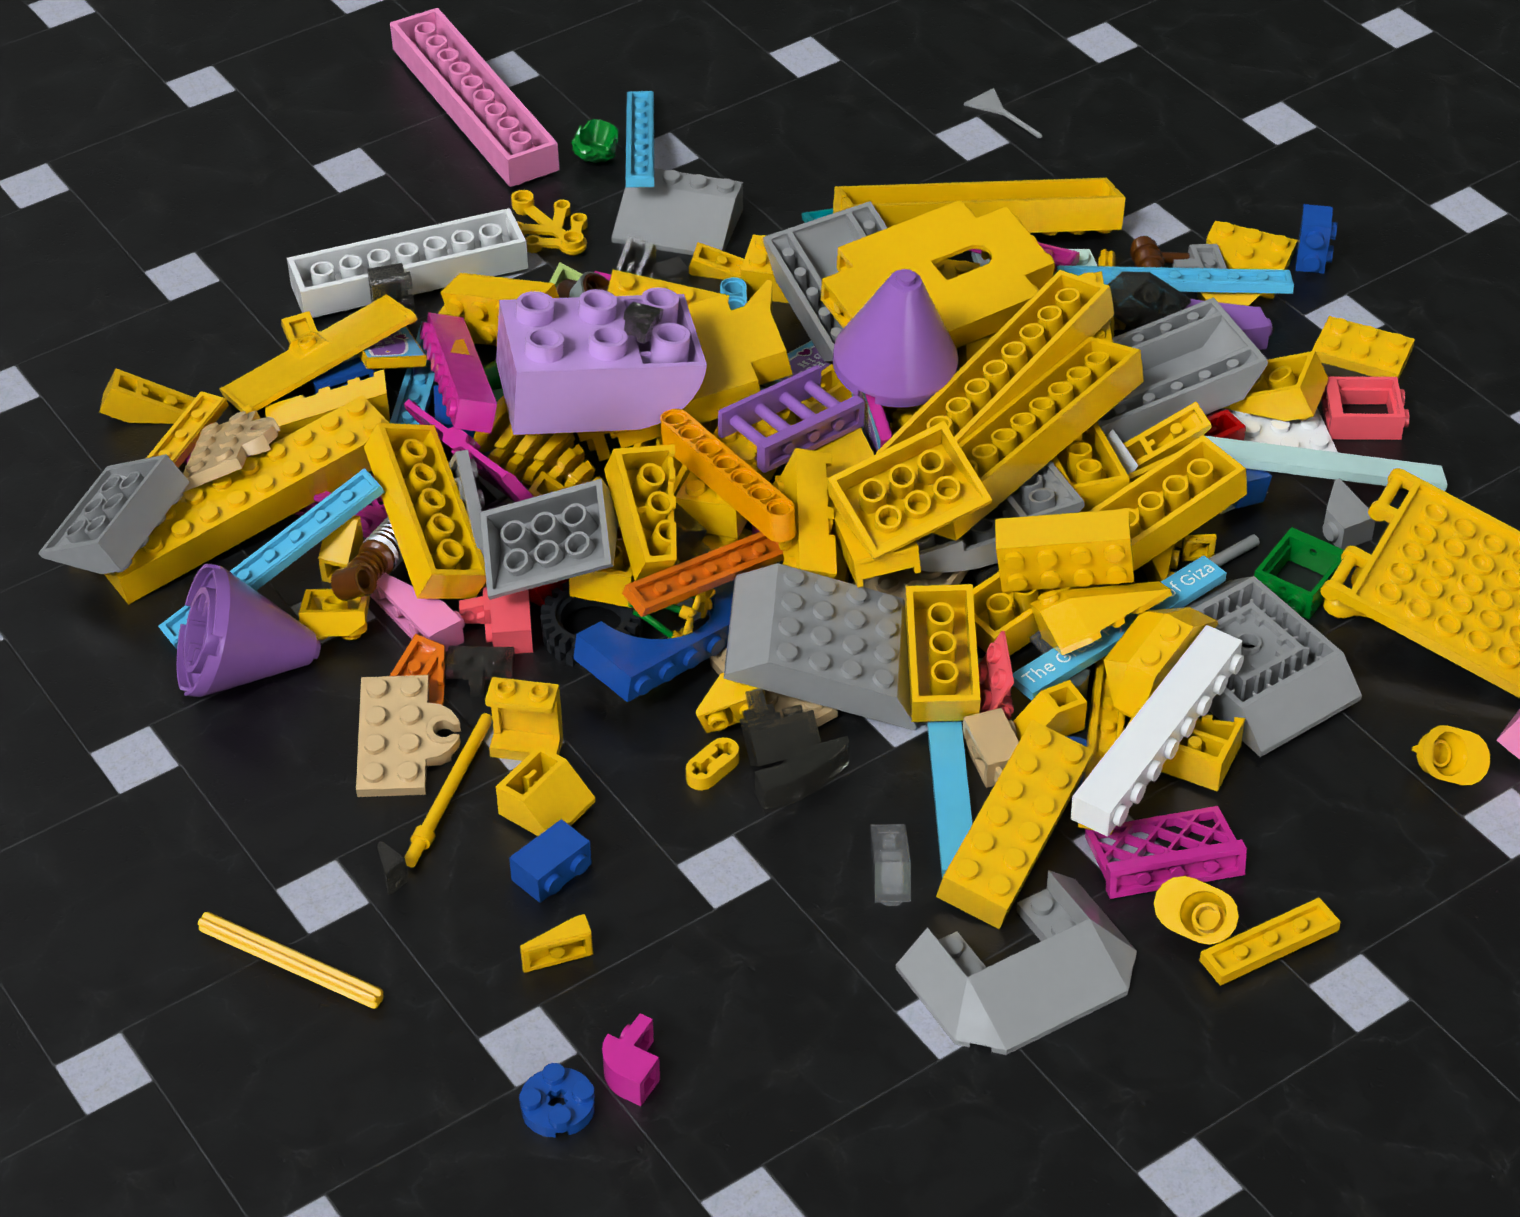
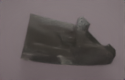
M632 302L624 312V331L627 335L637 337L638 342L646 343L652 337L653 327L661 322L664 309Z

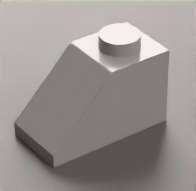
M1340 478L1334 481L1322 532L1328 541L1344 550L1347 546H1357L1372 540L1375 520L1370 518L1368 514L1369 508Z

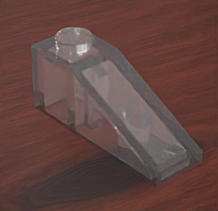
M905 824L870 825L875 903L881 902L886 906H898L903 902H911V860Z

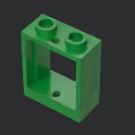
M1291 527L1255 570L1254 576L1301 617L1309 620L1324 602L1325 598L1321 595V588L1333 576L1342 561L1341 554L1344 550ZM1288 561H1292L1323 575V578L1310 592L1280 579L1276 575Z

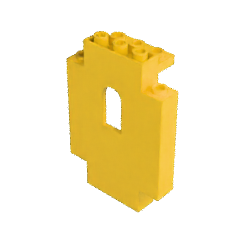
M958 200L838 247L836 269L839 272L822 278L821 301L842 328H844L893 272L901 269H910L921 277L957 349L998 332L1053 277L1055 262L1052 256L1046 253L1038 244L1035 236L1030 235L1020 219L1014 216L1007 207L976 218L974 212L968 209L961 200ZM971 249L982 250L981 257L984 260L988 258L991 260L984 266L946 280L934 266L935 263Z
M725 294L688 305L707 368L698 392L682 410L686 411L700 424L717 419L718 410L761 391L759 385L793 375L786 348L766 299L734 310L730 309ZM661 423L640 430L577 432L580 442L587 441L590 452L596 450L599 461L610 458L604 434L610 433L611 439L618 437L621 448L662 436Z

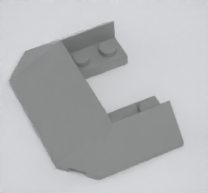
M1048 870L1047 888L1017 902L1016 912L1041 942L989 967L983 964L957 931L938 940L928 927L898 961L896 970L955 1045L970 1048L972 1043L991 1047V1052L1007 1055L1128 995L1137 950L1076 879Z

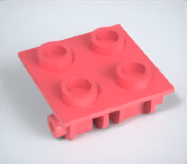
M1001 631L994 643L989 645L987 653L978 664L981 697L980 712L1002 708L1007 719H1010L1011 714L1014 712L1012 699L1010 698V689L1014 684L1005 631Z

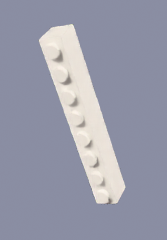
M1208 625L1204 627L1072 797L1071 820L1107 837L1116 825L1119 827L1123 825L1132 804H1138L1146 791V786L1150 781L1155 782L1158 779L1167 758L1173 759L1183 737L1188 738L1192 734L1199 716L1204 717L1208 713L1215 695H1221L1227 686L1228 678L1231 674L1236 675L1240 671L1244 661V656L1241 655L1243 640Z

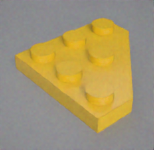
M1215 220L1207 235L1206 244H1218L1227 269L1287 270L1296 251L1298 240ZM1260 293L1259 296L1274 299L1276 293Z

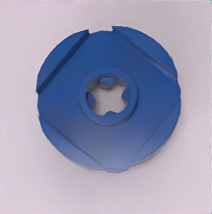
M559 1063L547 1064L543 1071H539L531 1076L522 1087L519 1095L522 1117L525 1124L532 1131L545 1137H556V1133L567 1131L568 1136L575 1134L585 1128L593 1118L595 1110L594 1086L586 1076L574 1069L564 1068ZM557 1097L564 1098L566 1103L564 1105L557 1103L554 1107L550 1105L551 1099Z

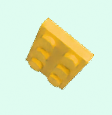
M1329 316L1312 351H1316L1321 363L1372 377H1398L1399 380L1413 350L1415 339L1403 336L1402 334L1380 330L1372 326L1347 321L1343 318Z

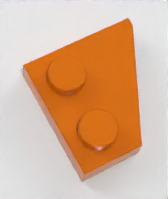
M415 634L390 676L428 675L429 703L444 706L445 646Z

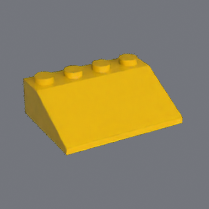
M945 421L828 478V493L844 522L875 561L992 503V498Z

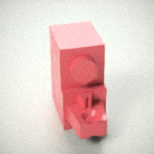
M483 587V596L459 601V613L465 624H485L486 643L493 642L494 656L533 653L529 590L490 600L487 595V587Z

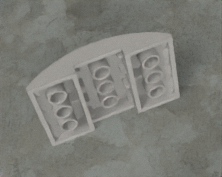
M1050 461L957 541L934 533L916 540L919 547L921 571L957 572L996 564L998 561L995 519L1079 513L1085 506L1084 500L1053 462Z

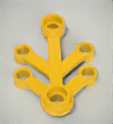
M518 190L512 194V208L519 215H528L538 223L524 224L517 221L524 237L525 234H534L525 238L527 252L538 253L542 248H557L567 255L575 256L586 250L587 240L582 234V230H585L588 226L585 214L575 213L571 215V230L565 231L563 229L565 217L571 214L569 201L562 199L554 203L553 220H551L534 206V195L532 192ZM537 235H550L555 238H540Z

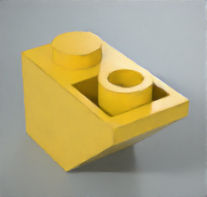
M354 515L322 540L318 557L322 581L331 583V576L334 571L346 567L359 553V548L364 541L360 516Z
M724 673L719 675L696 709L697 718L706 733L721 731L728 726L745 720H753L760 715L770 712L764 689L723 679Z
M1071 680L1041 690L1015 718L1013 722L1016 727L1018 741H1020L1031 720L1064 736H1069L1085 729L1087 701Z

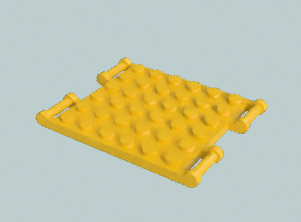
M1393 469L1388 476V484L1378 501H1374L1368 509L1370 518L1375 521L1390 523L1372 555L1356 546H1347L1341 554L1342 561L1333 576L1323 584L1320 591L1321 595L1326 600H1338L1520 698V531L1403 469ZM1405 488L1409 490L1399 509L1390 505L1399 489ZM1359 566L1363 570L1352 589L1343 585L1352 568Z

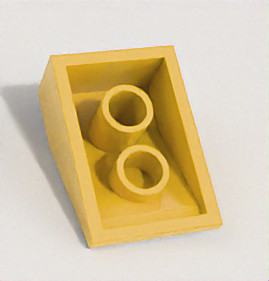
M1316 351L1268 359L1267 367L1246 397L1228 407H1224V409L1282 421L1305 420L1314 417L1329 378Z

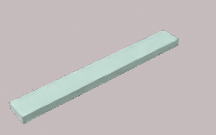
M1205 436L1246 469L1333 480L1340 478L1342 481L1387 486V479L1391 471L1395 468H1400L1443 491L1446 490L1448 485L1441 465Z

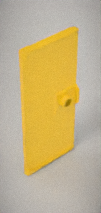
M385 294L319 333L308 331L292 340L286 352L219 388V390L240 412L245 411L247 414L255 410L258 411L403 327L418 321L417 315Z

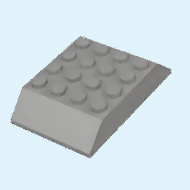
M871 201L763 237L775 280L823 361H833L834 344L843 328L821 301L822 278L839 272L836 269L838 247L887 228Z
M1213 297L1113 338L1114 343L1141 350L1144 382L1097 422L1105 435H1108L1113 429L1120 440L1126 442L1196 401L1204 414H1209L1243 400L1267 367L1268 361Z
M780 563L736 575L723 679L915 731L917 722H911L905 600L903 598L865 587L857 588L856 585Z

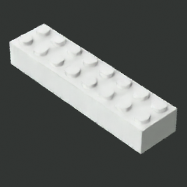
M510 208L287 258L291 287L301 312L310 311L312 318L367 306L385 294L393 299L445 288L459 273L497 276L528 269L526 239Z

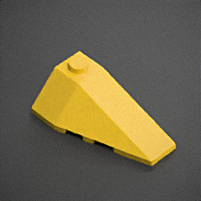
M1160 581L1060 591L1053 590L1041 594L1038 597L1039 600L1030 603L1042 639L1061 655H1065L1095 642L1102 637L1100 631L1110 626L1114 628L1120 627L1125 624L1124 619L1129 613H1143L1172 596L1170 588Z

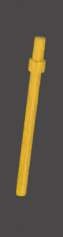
M483 713L480 716L422 825L416 827L410 838L412 844L403 858V863L406 866L415 867L423 851L428 849L434 840V830L493 722L490 714Z

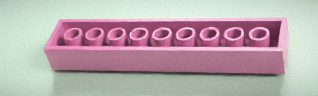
M438 7L390 22L393 50L509 187L559 171L558 143Z

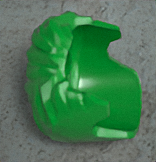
M588 120L583 128L582 125L579 126L575 137L572 139V150L584 161H591L593 163L609 161L616 154L618 129L613 124L603 120Z

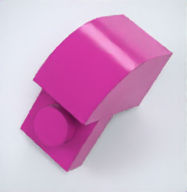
M641 1013L632 1025L628 1024L625 1026L620 1038L607 1034L602 1047L604 1077L607 1085L618 1096L639 1106L643 1105L660 1081L659 1057L647 1052L654 1042L653 1019Z

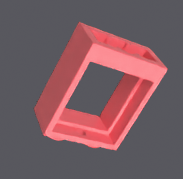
M1328 376L1329 380L1321 397L1325 425L1333 440L1402 439L1403 428L1409 426V410L1404 409L1405 391L1400 389L1398 377ZM1342 404L1387 405L1388 414H1344Z

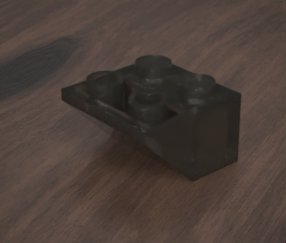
M1122 271L1108 284L1111 288L1114 317L1133 329L1181 311L1191 303L1189 297L1150 272Z

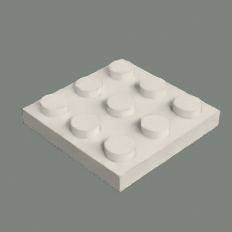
M1318 408L1314 417L1291 421H1282L1229 410L1246 426L1244 441L1338 452Z

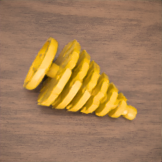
M504 396L497 401L492 432L476 431L473 437L481 446L478 451L486 453L493 450L488 458L505 471L511 472L528 489L541 471L566 488L590 482L595 474L594 471L596 469L588 460L585 463L583 462L586 454L579 443L573 448L575 441L573 433L513 435ZM598 476V477H596L595 479H593L592 481L597 480V479H601V477Z

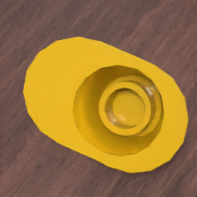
M1438 725L1431 729L1429 733L1420 739L1418 745L1412 747V751L1416 753L1418 764L1424 772L1436 779L1458 785H1473L1480 782L1487 774L1490 766L1489 749L1479 735L1448 725Z
M1186 876L1174 877L1164 882L1156 892L1154 907L1160 922L1171 931L1195 942L1207 945L1221 943L1230 937L1237 927L1239 914L1237 905L1232 897L1224 891L1202 881Z

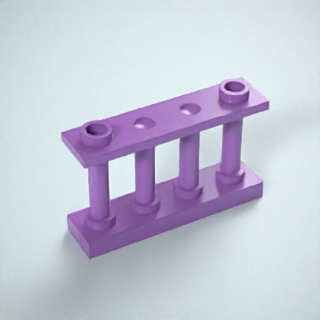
M816 365L718 410V436L724 438L737 431L757 446V468L766 473L787 463L795 448L814 450L863 427L865 401L858 395H855L843 402H839L821 388V367ZM814 397L828 409L815 414L802 404L801 401ZM788 408L799 416L802 421L791 426L776 413ZM764 420L778 432L765 437L751 425Z

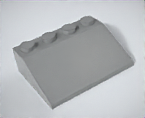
M654 168V187L626 188L625 186L612 234V242L693 255L697 243L700 242L725 252L743 211V182Z
M167 454L107 466L38 554L47 560L99 574L123 572L131 565V558L148 543V536L154 528L164 522L166 519L165 514L170 507L182 498V492L190 482Z
M602 478L480 512L487 595L490 600L614 566L618 519L610 490Z

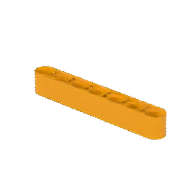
M670 409L661 414L662 445L675 444V458L768 539L774 542H786L795 537V506L789 498L686 411Z

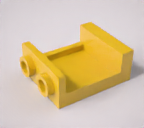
M492 677L485 698L486 706L491 707L494 730L489 747L490 757L523 761L539 744L559 755L563 743L559 684Z

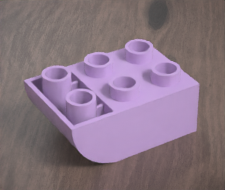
M656 287L645 290L642 295L614 296L608 291L594 289L585 291L580 297L552 298L546 293L531 291L521 294L517 299L499 300L496 363L513 435L644 429L661 423L660 416L663 412L670 409L682 410L693 399L703 382L707 363L684 294H676L670 289Z

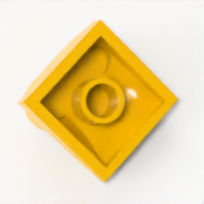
M306 589L299 609V622L315 632L317 640H324L329 636H342L343 639L347 640L358 639L361 637V634L367 631L370 595L342 601L335 596L332 589Z

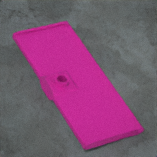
M410 399L404 403L405 409L420 425H435L439 439L452 449L451 453L453 455L456 451L468 450L470 459H475L478 475L511 500L518 502L534 497L511 472L505 471L478 450L481 446L463 430L445 427Z

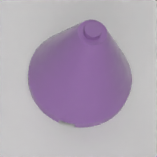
M910 269L897 270L889 276L841 330L836 338L833 350V367L841 383L853 394L859 396L861 391L875 397V404L888 407H913L925 404L951 380L957 372L958 353L955 344L921 277Z
M204 564L199 569L191 584L185 606H190L186 625L180 624L178 636L177 680L179 689L185 691L184 695L203 697L309 665L313 659L318 658L321 642L317 640L315 632L224 567Z

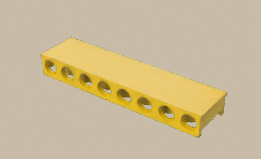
M861 427L814 449V451L832 453V464L826 469L827 477H831L874 456ZM829 496L828 507L834 508L835 518L833 520L832 532L835 535L857 588L864 586L863 579L912 568L915 574L921 573L919 547L916 541L875 561L844 522Z

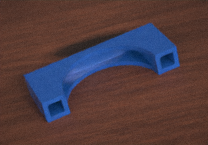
M734 580L714 588L716 592L710 598L713 607L707 612L709 620L699 629L687 635L669 639H646L622 633L600 621L576 634L573 659L626 702L640 695H645L651 689L664 682H669L680 673L694 668L700 662L711 656L718 655L723 649L727 648Z

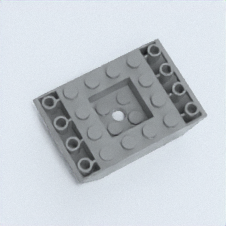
M1255 576L1229 580L1184 606L1191 607L1217 620L1218 625L1215 629L1243 640V645L1255 646L1253 648L1242 646L1241 655L1244 656V661L1240 671L1236 675L1231 674L1224 692L1221 695L1216 694L1212 699L1209 711L1220 721L1234 722V717L1245 718L1242 741L1258 756L1261 757L1361 700L1362 694L1344 653Z

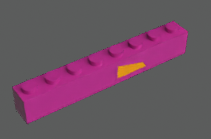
M428 312L427 322H422L420 339L424 341L423 349L427 350V360L431 362V371L435 373V382L439 384L438 392L443 396L442 403L447 407L446 415L450 417L455 429L491 433L497 402L464 317Z

